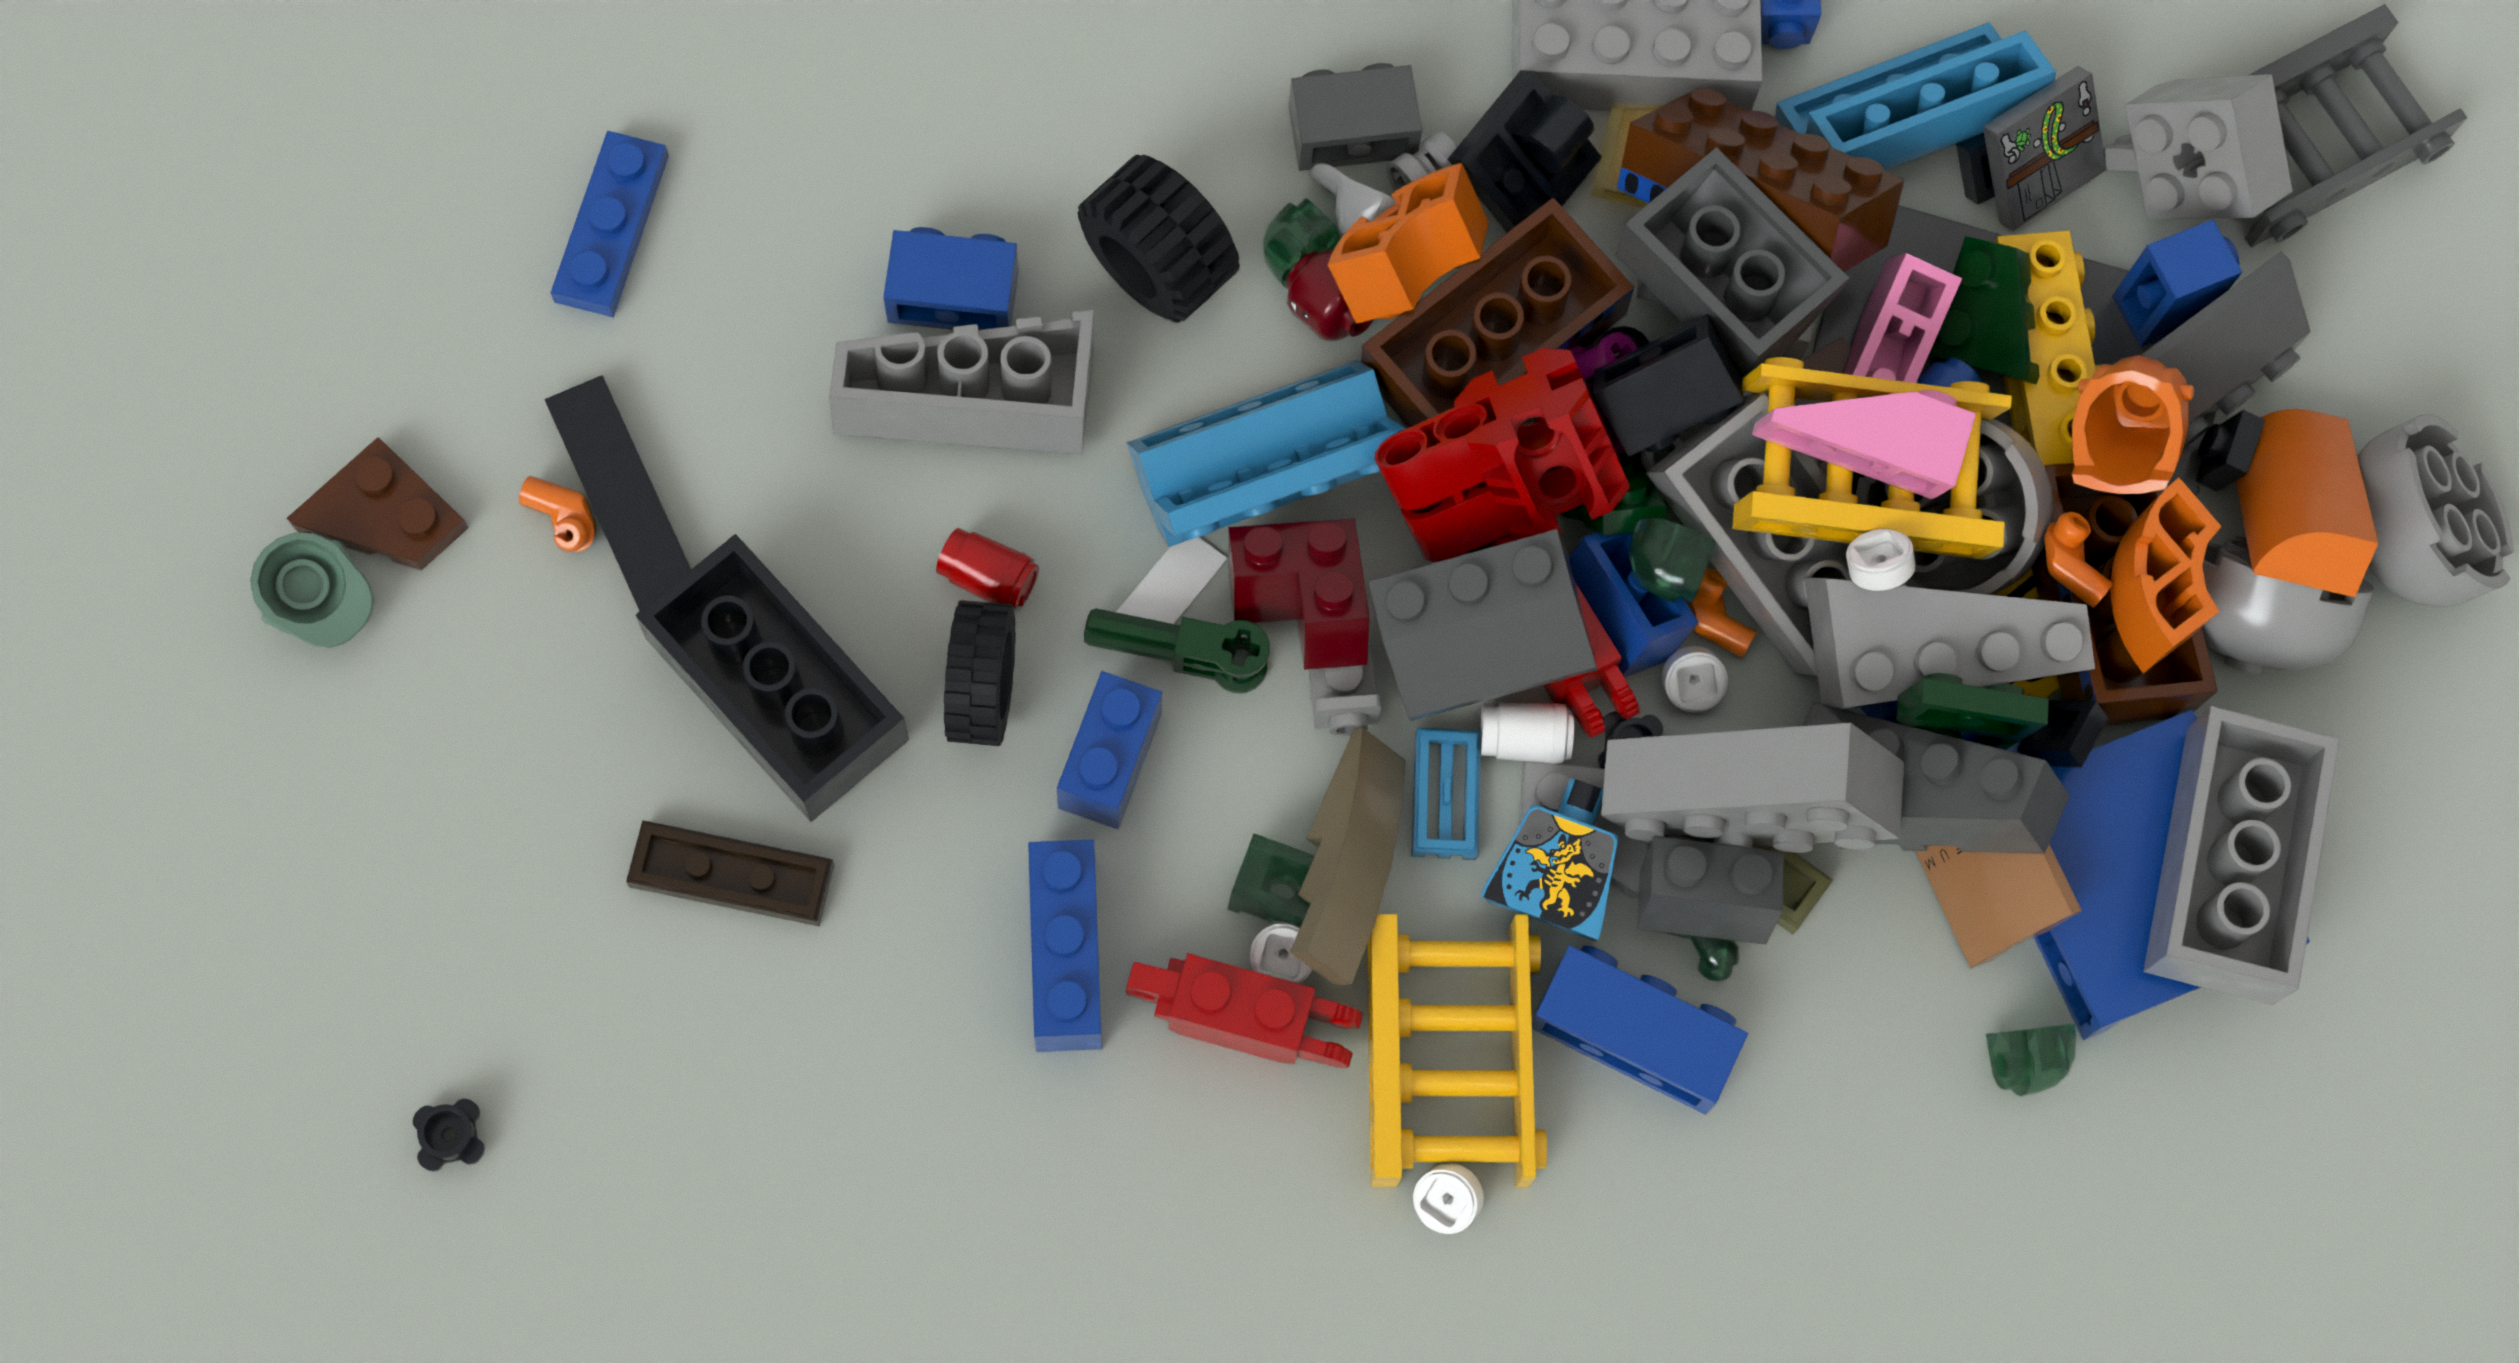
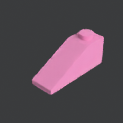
M1908 253L1887 258L1861 315L1843 374L1916 383L1962 278Z
M1921 390L1919 393L1915 391L1775 408L1755 423L1752 435L1929 499H1934L1956 486L1976 413L1957 407V400L1948 394L1934 390Z

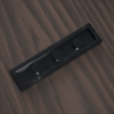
M601 375L544 400L637 607L641 611L688 573L691 568L604 377Z

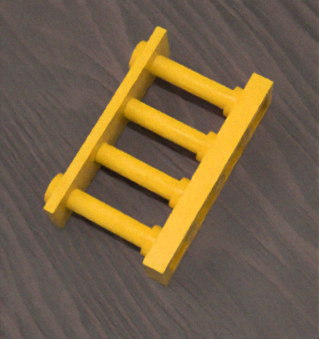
M1775 357L1766 359L1764 364H1760L1743 378L1742 391L1769 394L1768 413L1775 408L1794 406L1795 398L1832 402L1915 391L1919 393L1921 390H1934L1952 396L1957 400V407L1974 412L1976 416L1956 486L1951 489L1950 508L1944 509L1943 514L1920 512V504L1914 502L1915 493L1890 484L1888 500L1881 502V507L1858 504V496L1852 494L1853 471L1827 462L1826 492L1819 494L1818 499L1795 496V488L1789 486L1792 449L1766 440L1763 485L1757 486L1756 491H1752L1734 503L1732 529L1851 543L1858 536L1868 531L1890 529L1905 534L1912 542L1913 551L1981 559L2003 548L2005 522L1982 519V511L1976 509L1981 418L1992 420L2011 408L2012 395L1989 393V385L1980 382L1962 381L1952 383L1950 387L1804 369V362L1794 358Z
M1397 914L1377 915L1367 944L1371 1187H1397L1402 1178V1169H1413V1162H1515V1187H1529L1536 1178V1169H1546L1545 1129H1535L1530 973L1540 972L1541 943L1539 934H1529L1528 914H1515L1508 928V941L1409 940V934H1398ZM1410 967H1509L1510 1005H1411L1410 998H1399L1398 973H1409ZM1411 1031H1511L1512 1070H1412L1411 1063H1400V1038H1410ZM1412 1096H1513L1514 1136H1413L1412 1129H1401V1103H1411Z

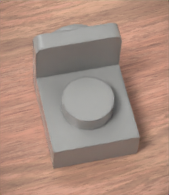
M1372 644L1368 645L1367 665L1309 669L1314 729L1330 728L1331 734L1351 735L1354 728L1363 727L1368 730V725L1378 724L1381 712V699L1376 691Z

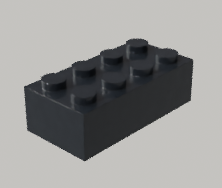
M736 534L635 615L646 640L810 822L814 821L909 741L905 719Z

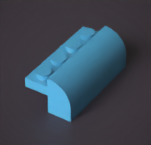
M1988 22L1779 101L1776 104L1775 118L1780 125L1795 132L1813 134L1826 139L1830 143V147L1852 157H1864L1875 160L1883 166L1884 171H1887L1984 133V125L2055 81L2056 71L2026 30L2002 39L1991 23Z
M1355 360L1126 443L1141 489L1157 528L1166 544L1171 547L1193 538L1205 536L1215 530L1242 520L1268 513L1275 508L1308 496L1326 492L1336 486L1363 476L1380 472L1374 460L1377 448L1387 438L1404 430L1405 427L1387 416L1374 369Z

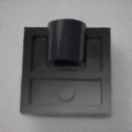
M1520 70L1447 160L1451 165L1463 164L1476 195L1508 233L1552 198L1563 206L1602 156L1588 139L1595 130L1594 123L1589 115L1568 98L1553 95L1535 71Z

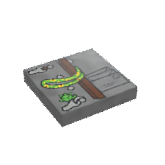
M2076 66L1983 126L1999 222L2013 231L2106 171L2093 75L2080 66Z

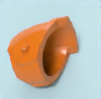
M2141 355L2120 359L2113 365L2102 364L2091 379H2081L2078 383V392L2081 395L2077 402L2072 423V453L2074 460L2072 478L2074 484L2114 494H2142L2165 490L2174 475L2184 449L2188 432L2189 400L2194 396V387L2186 383L2185 377L2177 368H2167L2161 362Z

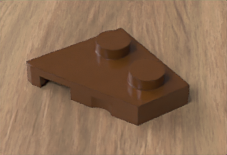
M379 437L287 517L289 523L298 533H314L343 542L346 548L369 555L380 553L389 556L395 563L418 570H423L468 529L465 520Z

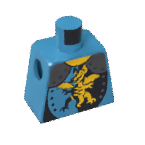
M1570 778L1557 812L1532 804L1487 880L1480 896L1481 900L1519 914H1528V917L1597 942L1602 931L1618 842V835L1594 826L1602 805L1603 789Z

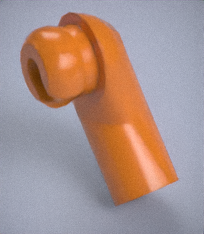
M528 476L520 491L519 504L550 515L556 534L553 535V538L559 548L569 552L586 550L595 537L596 525L585 496L578 491L534 476Z
M2065 512L2059 516L2057 522L2049 524L2044 535L2048 572L2056 581L2094 609L2114 583L2085 562L2083 542L2091 532L2088 521L2078 513Z
M1701 569L1694 575L1692 580L1686 583L1683 596L1699 622L1693 631L1700 637L1743 658L1757 631L1727 615L1722 595L1727 586L1726 581L1716 570Z

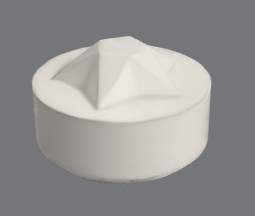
M1877 529L1868 531L1854 539L1846 551L1850 578L1857 586L1863 589L1882 591L1898 587L1910 579L1915 571L1912 542L1905 534L1895 530Z
M1688 646L1677 650L1667 659L1662 669L1661 681L1665 693L1677 708L1686 712L1699 713L1713 708L1722 700L1728 687V675L1724 665L1714 652L1705 647Z
M1276 920L1266 924L1259 930L1250 950V962L1254 972L1298 984L1310 975L1312 968L1290 953L1301 924L1291 920Z
M1441 1163L1432 1167L1417 1182L1413 1193L1414 1208L1420 1220L1430 1229L1443 1234L1458 1233L1467 1228L1481 1212L1484 1201L1483 1189L1478 1178L1469 1169L1456 1163Z

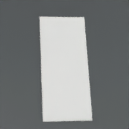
M1200 537L1171 546L1116 612L1175 624L1228 558Z

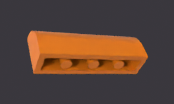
M2304 409L2280 410L2260 417L2265 422L2248 474L2236 480L2252 573L2356 597L2378 546V539L2348 419Z

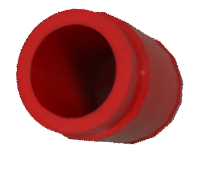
M956 528L947 539L940 553L936 572L948 578L950 583L989 603L1012 604L1016 609L1017 606H1023L1030 596L1038 577L1039 566L1034 563L1035 560L1023 552H1019L976 532L969 533L961 528Z

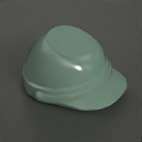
M294 532L277 538L262 550L253 564L250 584L254 602L262 613V621L308 644L327 648L342 645L350 641L364 627L371 616L374 598L370 584L337 540L330 541L312 533Z

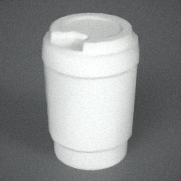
M1498 703V705H1482L1480 756H1496V759L1551 764L1564 763V760L1572 758L1574 716L1565 704Z

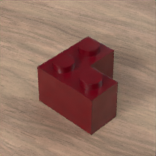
M1355 518L1228 527L1229 583L1234 621L1247 620L1252 623L1297 620L1304 670L1367 665L1370 616Z

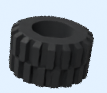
M1138 154L1134 155L1078 206L1079 211L1077 214L1088 245L1101 265L1134 300L1149 311L1167 320L1177 323L1184 322L1239 271L1240 264L1238 260L1240 258L1229 230L1213 206L1180 173L1144 154L1141 156Z

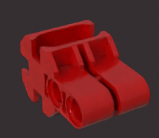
M1541 348L1523 356L1522 359L1528 373L1500 386L1493 370L1475 377L1453 402L1454 408L1390 436L1379 445L1375 452L1374 460L1395 502L1401 508V514L1426 560L1438 562L1455 558L1508 534H1511L1513 539H1523L1555 529L1561 534L1556 515L1585 503L1591 520L1612 512L1630 489L1616 450L1571 350ZM1539 417L1533 422L1523 424V422L1530 418ZM1560 466V467L1556 468L1555 470L1546 472L1547 470H1549V469L1552 468V467Z

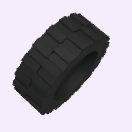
M959 600L950 631L945 671L944 732L948 742L1001 746L1010 710L1015 663L1016 621L1014 616L1015 610L1012 604Z

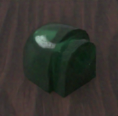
M1304 198L1296 206L1292 203H1287L1267 225L1263 238L1265 263L1275 278L1286 289L1289 273L1302 257L1314 251L1323 252L1335 249L1341 239L1336 225L1307 198Z
M1660 518L1639 520L1634 526L1629 549V562L1633 575L1644 589L1661 599L1675 604L1678 597L1693 602L1716 541L1701 536L1702 533L1672 521Z
M2075 1024L1985 1034L1992 1074L1996 1084L2003 1090L2011 1089L2018 1096L2037 1094L2057 1086L2069 1074L2076 1058Z

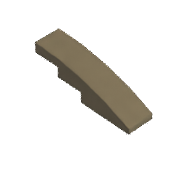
M1363 727L1353 729L1306 838L1317 846L1318 850L1298 894L1309 902L1310 906L1290 950L1292 955L1335 985L1353 984L1380 908L1392 865L1402 812L1406 760Z

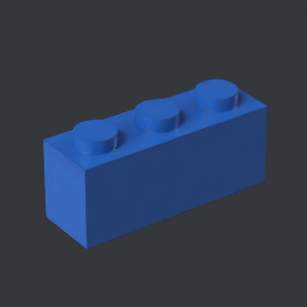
M1094 839L1028 842L1033 1019L1036 1052L1102 1049Z
M1569 945L1532 1018V1029L1706 1115L1717 1103L1749 1033L1735 1027L1737 1020L1731 1014L1718 1007L1701 1004L1697 1008L1675 997L1677 990L1669 983L1657 977L1644 974L1638 979L1616 968L1618 961L1598 948L1584 945L1579 950Z

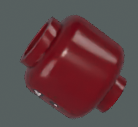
M1334 249L1323 252L1314 251L1302 257L1290 271L1286 283L1288 288L1287 305L1292 314L1319 338L1331 342L1344 339L1348 335L1352 337L1359 336L1373 322V320L1356 324L1328 267V262Z

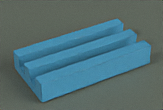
M1437 728L1416 729L1412 857H1425V854L1437 855V858L1450 859L1452 855L1463 856V859L1476 860L1478 855L1480 731ZM1429 743L1440 744L1438 839H1427ZM1454 744L1465 745L1463 840H1451Z

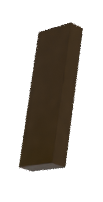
M642 820L626 883L630 888L820 926L834 862L833 859Z

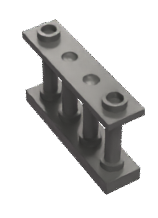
M2386 4L2249 74H2272L2285 148L2313 186L2288 200L2282 198L2263 211L2262 216L2245 237L2251 248L2271 237L2277 243L2290 238L2307 225L2308 217L2417 159H2420L2423 165L2431 163L2454 146L2455 142L2451 137L2468 117L2460 108L2433 123L2383 55L2386 51L2383 43L2399 23ZM2350 65L2355 70L2363 69L2407 130L2409 136L2383 148L2335 81V78L2338 76L2337 72ZM2304 90L2306 95L2314 94L2361 161L2334 174L2286 106L2289 102V97Z

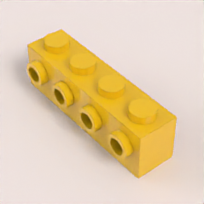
M2070 230L1997 236L1994 243L2015 247L2029 253L2031 283L2028 288V296L2034 306L2035 329L2028 330L2031 362L2039 365L2040 374L2037 385L2003 376L2006 395H2012L2011 408L2009 409L2012 429L2030 443L2044 465L2074 463L2072 423L2077 402L2081 395L2078 392V383L2081 379H2091L2100 368V365H2095L2091 347L2095 338L2094 316L2090 308H2084L2081 294L2085 275L2083 258L2079 252L2073 251Z

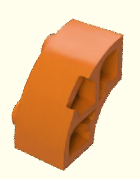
M1462 163L1432 172L1391 193L1396 204L1381 213L1373 221L1369 222L1367 218L1361 216L1336 245L1329 259L1328 267L1356 324L1377 318L1384 320L1393 319L1404 312L1414 310L1421 294L1438 278L1455 268L1462 267L1469 262L1481 258L1489 221Z
M2179 477L2131 524L2118 546L2112 565L2110 581L2114 584L2110 588L2113 616L2127 651L2143 674L2187 641L2219 612L2206 589L2202 565L2208 542L2222 526Z

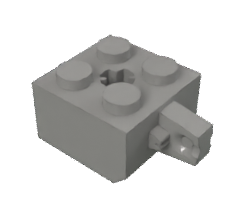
M2272 74L2177 79L2158 84L2125 104L2131 135L2120 136L2115 139L2113 144H2107L2103 147L2107 171L2138 172L2147 220L2254 218L2293 192Z

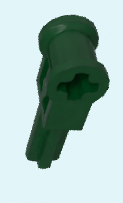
M1095 608L1089 612L1084 630V642L1089 646L1174 663V672L1215 680L1223 689L1232 693H1247L1255 690L1263 682L1267 674L1270 642L1266 633L1257 624L1247 620H1235L1221 625L1182 617L1181 624L1175 625ZM1236 649L1248 651L1244 665L1232 663Z

